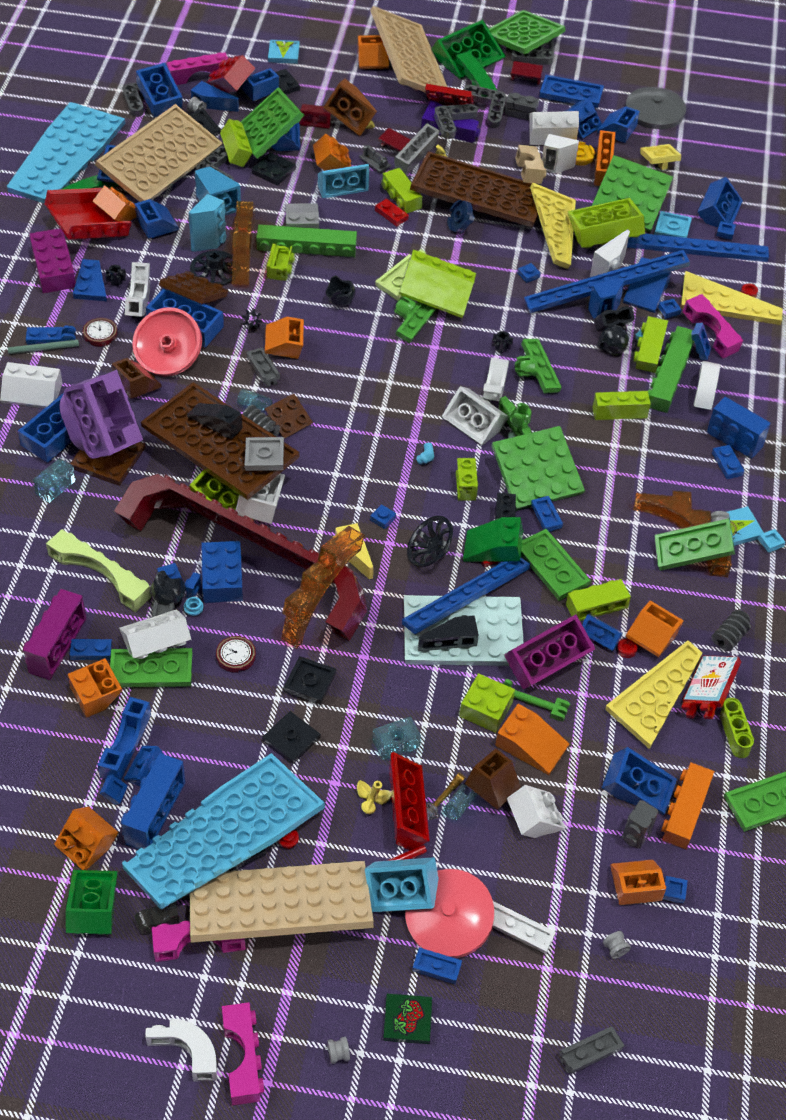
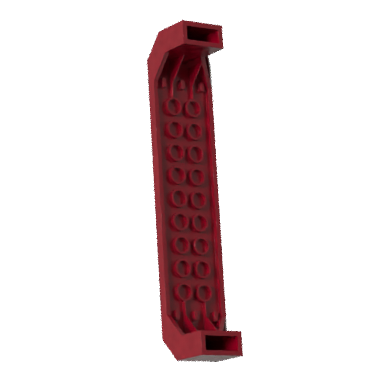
M155 474L133 481L114 512L126 524L139 531H142L155 509L187 508L335 584L339 599L325 622L333 633L348 641L351 640L367 612L364 590L350 568L346 566L341 568L336 565L337 563L328 557L326 559L319 557L320 554L312 549L309 551L304 549V546L293 540V542L286 540L287 537L279 532L276 534L270 532L271 529L266 525L260 524L259 526L246 515L241 517L236 510L230 507L228 509L223 508L222 504L217 500L212 499L210 501L206 499L203 493L199 491L194 493L190 491V487L183 483L178 485L168 475L163 477Z

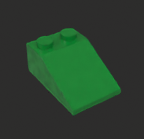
M502 517L467 530L463 561H520L523 541L521 517Z
M73 870L66 906V933L112 934L118 871Z

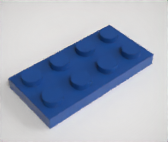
M545 75L539 97L572 104L590 98L594 108H598L604 85Z

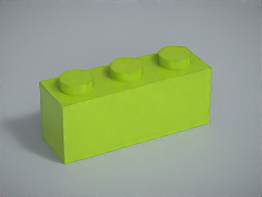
M228 119L220 135L229 162L244 167L252 155V150L243 124L238 120Z
M400 168L383 173L381 185L400 209L406 213L422 209L423 196L421 193L410 190L412 182Z
M648 316L647 322H643L641 332L644 334L643 337L639 336L637 344L640 350L635 352L633 360L637 362L635 369L656 373L668 320Z
M648 391L597 392L594 396L592 408L595 420L643 419L648 417L651 403Z
M622 579L611 580L604 584L592 585L589 588L574 590L568 593L566 606L571 616L576 614L578 619L583 621L587 614L597 617L627 609L631 596Z

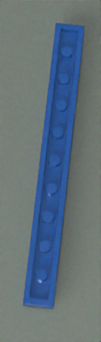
M647 233L636 238L629 237L627 248L673 253L684 250L686 254L759 262H768L769 248L762 245Z
M681 250L524 297L529 313H533L590 296L592 284L624 278V285H628L690 266V261L685 251Z

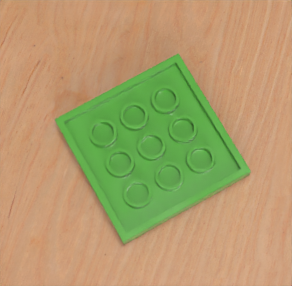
M522 10L490 27L489 30L498 44L518 51L521 54H527L564 33L565 26Z
M279 87L241 121L252 153L257 159L264 155L272 145L277 143L278 139L288 133L290 128L300 122L304 116Z
M613 155L592 206L631 198L644 215L645 231L650 233L671 185L673 176Z
M560 426L492 443L491 446L508 493L516 494V511L532 507L531 500L549 496L551 501H556L584 493L583 484Z

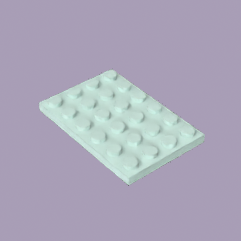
M404 595V618L442 596ZM480 597L416 635L404 626L405 664L510 666L503 654L523 644L520 597ZM475 615L479 634L477 646L418 651L419 636L454 617Z

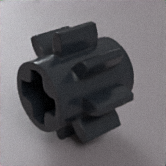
M111 265L109 270H105L106 282L110 281L111 285L119 286L123 281H126V271L121 269L119 265Z
M254 308L251 312L245 309V316L241 315L244 318L241 324H248L249 330L251 326L257 329L258 322L262 323L259 319L261 313L255 314ZM249 315L255 316L253 323L248 321L250 319Z
M500 331L497 335L493 334L491 346H495V351L503 353L508 349L511 350L513 338L509 337V333Z

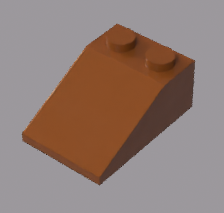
M343 79L337 85L323 107L359 136H361L377 112L360 90L347 79Z

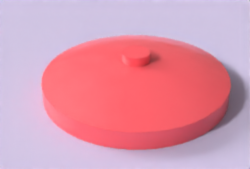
M172 307L161 308L149 313L138 324L133 336V352L139 364L150 373L163 377L174 376L187 370L197 359L202 346L201 330L197 322L187 312Z
M458 869L438 870L439 880L434 908L405 910L406 924L411 937L420 948L453 958H461L476 951L489 937L495 917L493 900L486 886L474 875Z

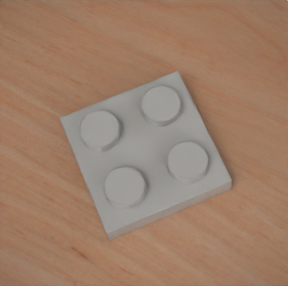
M284 437L246 438L245 471L283 470Z

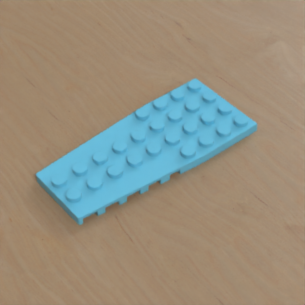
M70 102L47 128L7 185L8 192L45 203L47 190H61L70 185V180L72 178L76 179L79 176L78 172L85 170L88 167L87 163L89 161L93 162L104 151L106 146L125 125V118Z
M271 753L219 787L201 801L199 808L196 810L191 809L185 814V818L182 821L171 824L169 831L162 836L157 835L154 837L151 845L145 849L141 847L137 850L136 856L130 861L126 862L124 860L122 862L123 869L160 909H163L272 845L323 810L325 802Z

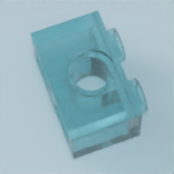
M61 458L57 459L33 479L36 494L48 503L76 481L73 466Z
M410 716L373 729L372 741L381 759L384 760L390 759V753L392 752L401 754L406 751L416 750L420 747L421 735Z

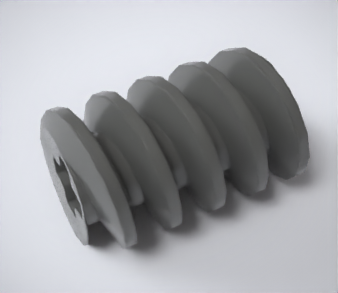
M250 405L244 410L242 415L277 437L280 426L276 425L275 421L271 420L260 409H256L255 405Z
M742 610L732 611L731 615L711 635L713 642L725 651H732L734 646L750 630V617Z

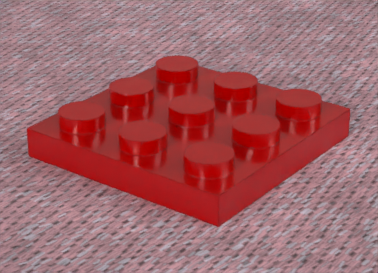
M426 83L425 92L429 103L432 100L445 106L474 105L472 91Z

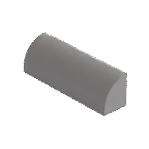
M427 123L395 156V168H400L407 176L426 156L427 152L436 145L440 130Z

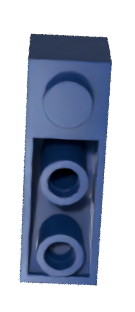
M201 81L191 89V98L196 97L200 101L205 102L206 109L239 111V98Z

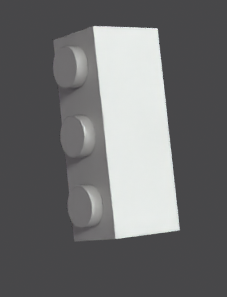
M579 111L529 113L530 145H544L548 134L577 140Z
M7 362L2 376L0 402L46 408L58 398L62 387L60 369Z
M462 386L459 387L442 415L443 418L481 445H484L499 433L509 418L508 415L475 392Z
M178 610L120 627V632L128 652L136 659L145 658L148 656V653L154 651L156 653L164 652L167 650V647L173 645L176 647L185 645L186 641L191 640L186 618Z

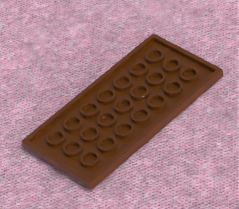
M429 151L410 186V190L416 193L429 195L432 198L442 199L449 203H455L457 200L468 201L471 203L472 208L478 212H484L494 217H500L532 228L538 216L530 189L532 183H525L521 179Z
M194 382L141 421L142 428L247 500L300 457V453L284 442L283 470L245 471L246 438L276 436L242 415L243 428L232 439L187 417V414L198 403L227 405Z

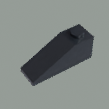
M198 403L187 414V417L230 439L243 428L241 412L227 405Z
M475 615L454 617L419 636L418 651L477 646L479 634Z

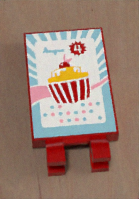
M702 656L683 698L684 703L681 708L687 710V718H694L697 707L700 706V710L705 711L704 718L713 719L716 707L723 706L740 667L741 660L739 657Z

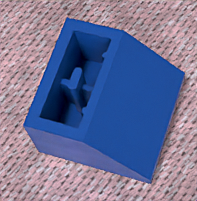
M269 68L250 75L240 88L252 101L270 95L279 87V76Z
M590 98L580 101L565 110L579 111L577 137L580 139L585 138L602 125Z
M625 106L610 113L597 133H600V130L615 132V139L625 143L637 127L640 111Z
M151 199L135 203L136 219L148 239L179 230L167 207Z
M624 278L592 284L588 310L594 319L606 310L618 309L625 281Z

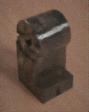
M174 902L163 909L156 906L141 910L134 917L141 935L152 934V927H157L160 924L174 925L180 923L179 914Z

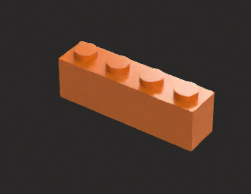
M600 130L594 185L596 186L601 185L614 155L615 132Z
M691 762L688 770L683 769L680 781H683L682 786L677 785L673 796L677 798L676 803L671 802L667 813L671 815L670 820L665 819L661 829L664 832L662 841L687 850L714 774L713 770Z

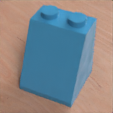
M212 167L195 171L196 196L199 201L209 194L224 201L225 215L241 211L239 183Z

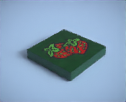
M387 993L383 1041L430 1044L432 997Z

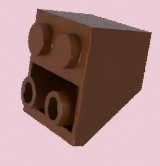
M129 358L112 363V371H118L125 393L130 399L162 387V384L149 371Z
M496 748L473 767L465 782L469 788L497 810L508 801L507 798L521 788L512 760Z

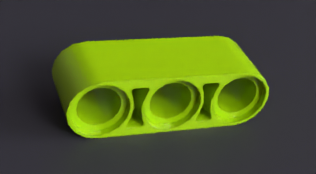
M727 698L720 711V719L733 755L738 758H746L751 751L754 738L740 701L736 698Z

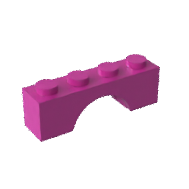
M219 52L194 58L173 60L167 62V68L176 85L186 84L189 77L198 71H208L210 73L214 70L217 71L219 63L223 59L227 60L228 57L226 52Z
M703 294L686 301L682 312L691 323H703L715 332L716 339L713 348L722 358L728 357L740 350L743 339Z
M182 921L174 925L160 924L157 927H152L155 962L179 958L182 949L191 942L190 921ZM245 938L212 941L220 947L223 953L246 950Z
M250 1002L222 1006L225 1037L238 1042L245 1052L241 1065L229 1073L232 1106L260 1102V1093H264L263 1078H258L257 1072L262 1067L260 1055H255V1047H259L258 1032L253 1033L252 1025H256L255 1010L250 1011Z

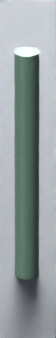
M69 340L8 347V354L79 347V341Z

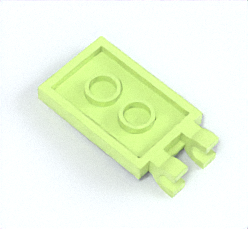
M410 254L375 281V285L397 301L402 300L400 299L402 295H399V291L411 256Z

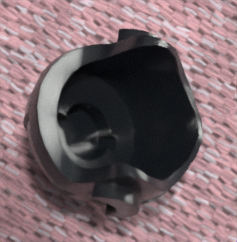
M335 275L331 277L325 293L329 302L333 305L346 306L354 299L356 291L351 281L341 280L340 277Z
M617 325L609 326L599 336L598 347L600 350H606L611 355H620L627 349L629 336L622 327Z
M164 570L157 573L154 582L150 586L155 601L163 605L177 604L185 594L183 579L169 578Z

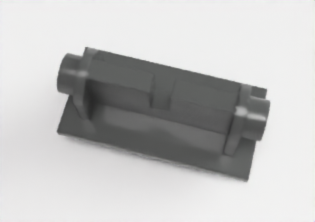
M364 145V152L359 155L363 161L379 173L391 167L386 157H383L378 152L376 153V150L370 145Z

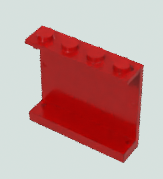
M102 188L47 190L44 204L68 240L128 236L132 222H118L93 202Z

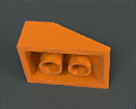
M517 704L498 731L495 746L550 775L568 748L569 743L539 715Z

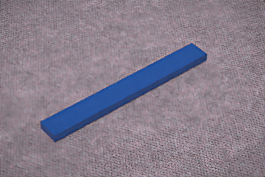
M520 558V561H504L403 618L402 625L416 635L529 570L530 564Z

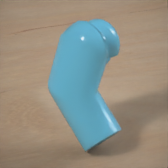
M425 443L424 452L417 456L416 460L420 465L427 464L434 459L432 443Z

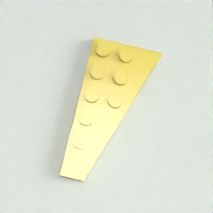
M532 183L530 189L553 264L569 269L571 266L574 230L568 216V211L575 210L576 200Z
M685 271L681 310H683L687 300L703 294L714 308L720 312L721 316L781 325L782 308Z
M686 641L608 703L605 710L650 749L698 664L702 652L691 642Z

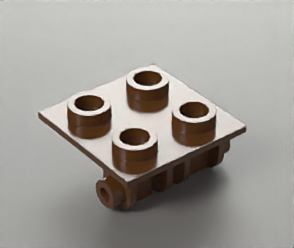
M295 393L265 408L267 416L275 421L276 425L280 426L279 433L284 439L313 424Z

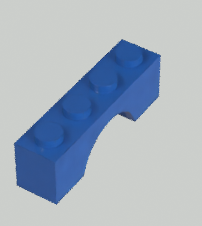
M133 697L129 698L122 713L117 737L110 748H105L97 765L101 779L106 780L108 775L113 774L122 780L150 720V702Z

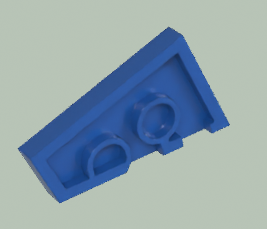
M82 259L73 291V299L107 302L99 260Z

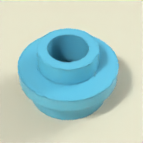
M190 597L184 603V611L191 616L199 615L204 609L203 602L197 597Z

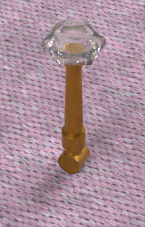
M460 772L433 804L426 803L427 819L439 818L437 807L466 778Z

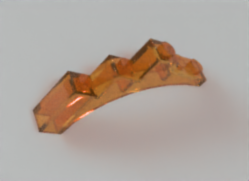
M237 201L232 247V284L249 285L251 242L256 212L254 202Z
M673 491L671 496L646 493L635 494L633 510L662 517L681 529L711 522V511L692 509L691 492ZM731 555L706 561L709 576L728 578L732 566Z
M348 526L321 546L318 561L303 572L300 588L285 598L282 614L286 617L282 640L296 649L302 645L305 631L316 606L341 569L361 551L364 534Z

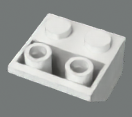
M548 134L542 156L546 172L556 174L574 168L579 141Z
M524 785L507 798L521 835L536 838L565 829L562 822L563 817L557 810L554 803L555 798L550 792Z

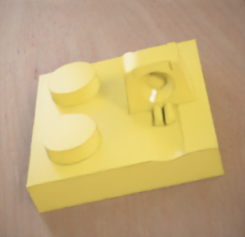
M670 144L640 148V154L650 164H658L661 170L668 168V162L681 161V154Z

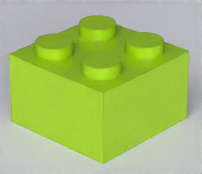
M478 673L461 703L459 717L497 733L513 703L515 689Z

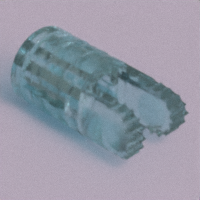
M243 388L240 390L237 403L240 405L242 404L247 407L255 405L256 409L265 411V408L273 403L272 399Z
M461 784L449 802L444 806V813L452 820L460 819L477 796V793L473 790L468 796L464 794L466 786Z

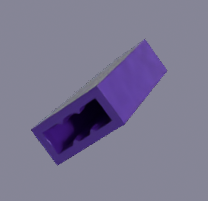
M432 100L430 101L422 117L421 129L428 123L439 130L434 118V111L436 107L444 105ZM474 119L453 120L456 127V134L453 139L474 143L476 138H479L481 132L479 121Z

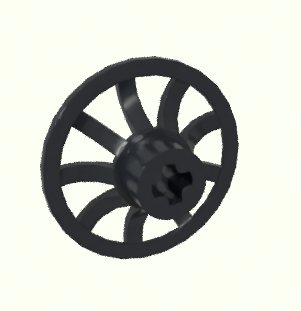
M212 250L195 257L191 262L190 272L194 273L196 277L205 278L211 271V283L226 285L238 277L240 264L230 253ZM227 256L231 258L233 262H225ZM197 261L203 264V266L194 267ZM236 265V271L227 268ZM205 269V271L200 276H197V274L195 273ZM222 269L232 276L229 279H227ZM217 271L220 278L222 279V281L215 282V276Z
M438 515L430 517L422 522L413 532L407 547V556L413 565L427 567L447 554L453 536V527L446 517ZM433 521H438L436 525V530L434 531ZM445 522L448 527L441 531V526ZM426 525L431 537L421 531ZM446 533H449L448 540L446 542L443 539V536ZM417 535H420L426 540V543L414 542ZM413 547H421V548H424V549L417 550V551H415V552L412 554V548H413ZM423 554L421 556L420 562H417L415 560L416 557ZM431 555L433 559L425 562L426 557Z

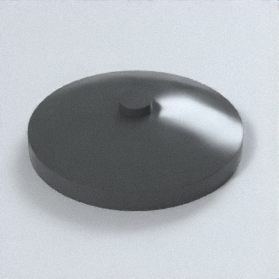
M639 88L633 91L626 100L627 107L640 111L638 125L646 128L669 129L680 124L685 117L686 104L684 100L675 92L665 88Z

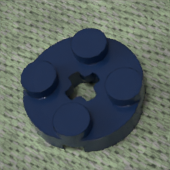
M457 200L450 209L452 213L451 217L447 219V224L450 230L462 234L469 224L473 223L475 218L471 203L465 200Z

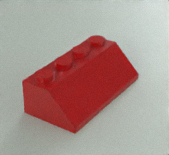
M392 752L390 753L389 770L395 840L397 845L412 850L430 841L422 765Z

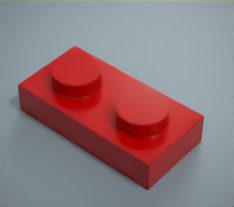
M387 198L375 205V211L396 227L409 218V214Z

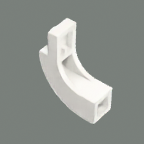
M132 262L131 287L129 296L125 299V315L144 316L146 313L150 292V263Z
M491 357L486 384L484 383V399L499 401L502 397L509 360Z
M702 361L694 400L695 407L712 410L720 364Z
M170 1018V1027L168 1028L163 1025L146 1028L147 1046H178L190 1054L192 1058L193 1081H217V1062L213 1044L205 1032L198 1026L185 1020Z

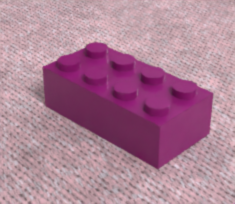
M62 229L29 233L42 293L74 288L76 284L74 270Z
M60 589L58 594L53 596L49 609L44 611L41 622L38 626H35L30 640L26 641L23 646L28 673L47 680L52 679L71 646V639L76 638L87 619L82 595Z
M575 614L503 655L522 689H525L595 650V647Z

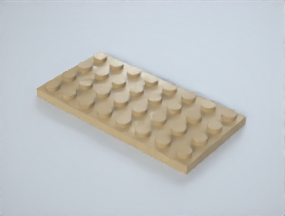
M373 6L370 11L398 82L403 86L407 85L414 90H420L426 93V83L448 87L422 25Z
M175 104L96 160L95 166L139 202L148 199L153 200L193 170L195 166L218 147L222 146L223 143Z
M365 861L228 871L190 892L191 943L374 928L369 888L365 875Z

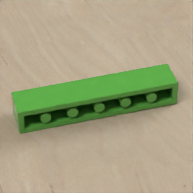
M258 224L256 244L257 250L271 251L272 244L288 247L289 250L292 246V253L355 257L357 231Z
M677 326L675 332H671L669 338L671 343H667L664 351L666 355L663 354L660 361L662 366L657 367L655 374L657 378H653L651 388L653 389L648 390L651 409L668 413L694 345L691 337L692 330Z

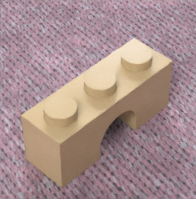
M518 145L515 160L517 166L522 167L521 177L523 182L542 184L543 178L546 177V169L537 147Z

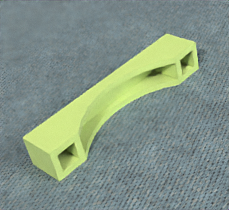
M61 529L46 543L48 555L63 565L85 566L106 576L116 587L121 603L134 612H137L151 598L150 586L145 580H140L131 571L121 568L117 562L111 561L103 553L95 551L86 542H81L72 533H67Z

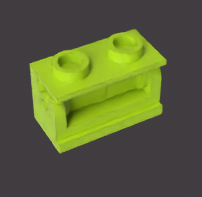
M272 244L267 263V279L287 281L288 274L291 275L292 273L291 263L295 261V253H292V246L289 250L288 247Z
M457 458L456 484L458 501H476L478 490L476 459Z

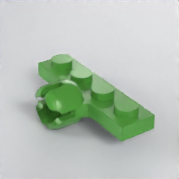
M402 296L400 298L402 300L397 302L394 312L405 319V321L398 328L395 335L411 343L437 308L420 302L416 303L410 298Z
M523 339L521 345L526 356L517 357L514 365L516 374L520 377L535 376L544 393L560 392L562 387L539 339Z
M506 396L501 397L498 409L509 416L506 422L515 433V436L532 433L528 426L532 413L529 406L525 403H518L516 409V406Z

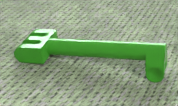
M506 679L504 685L512 688V681ZM517 690L514 693V698L552 711L550 718L558 721H564L570 706V702L557 698L554 704Z

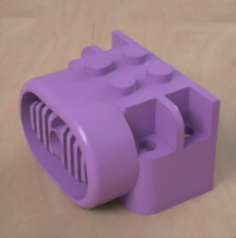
M117 370L87 379L64 390L60 401L62 419L73 444L80 450L85 451L90 458L114 454L143 440Z

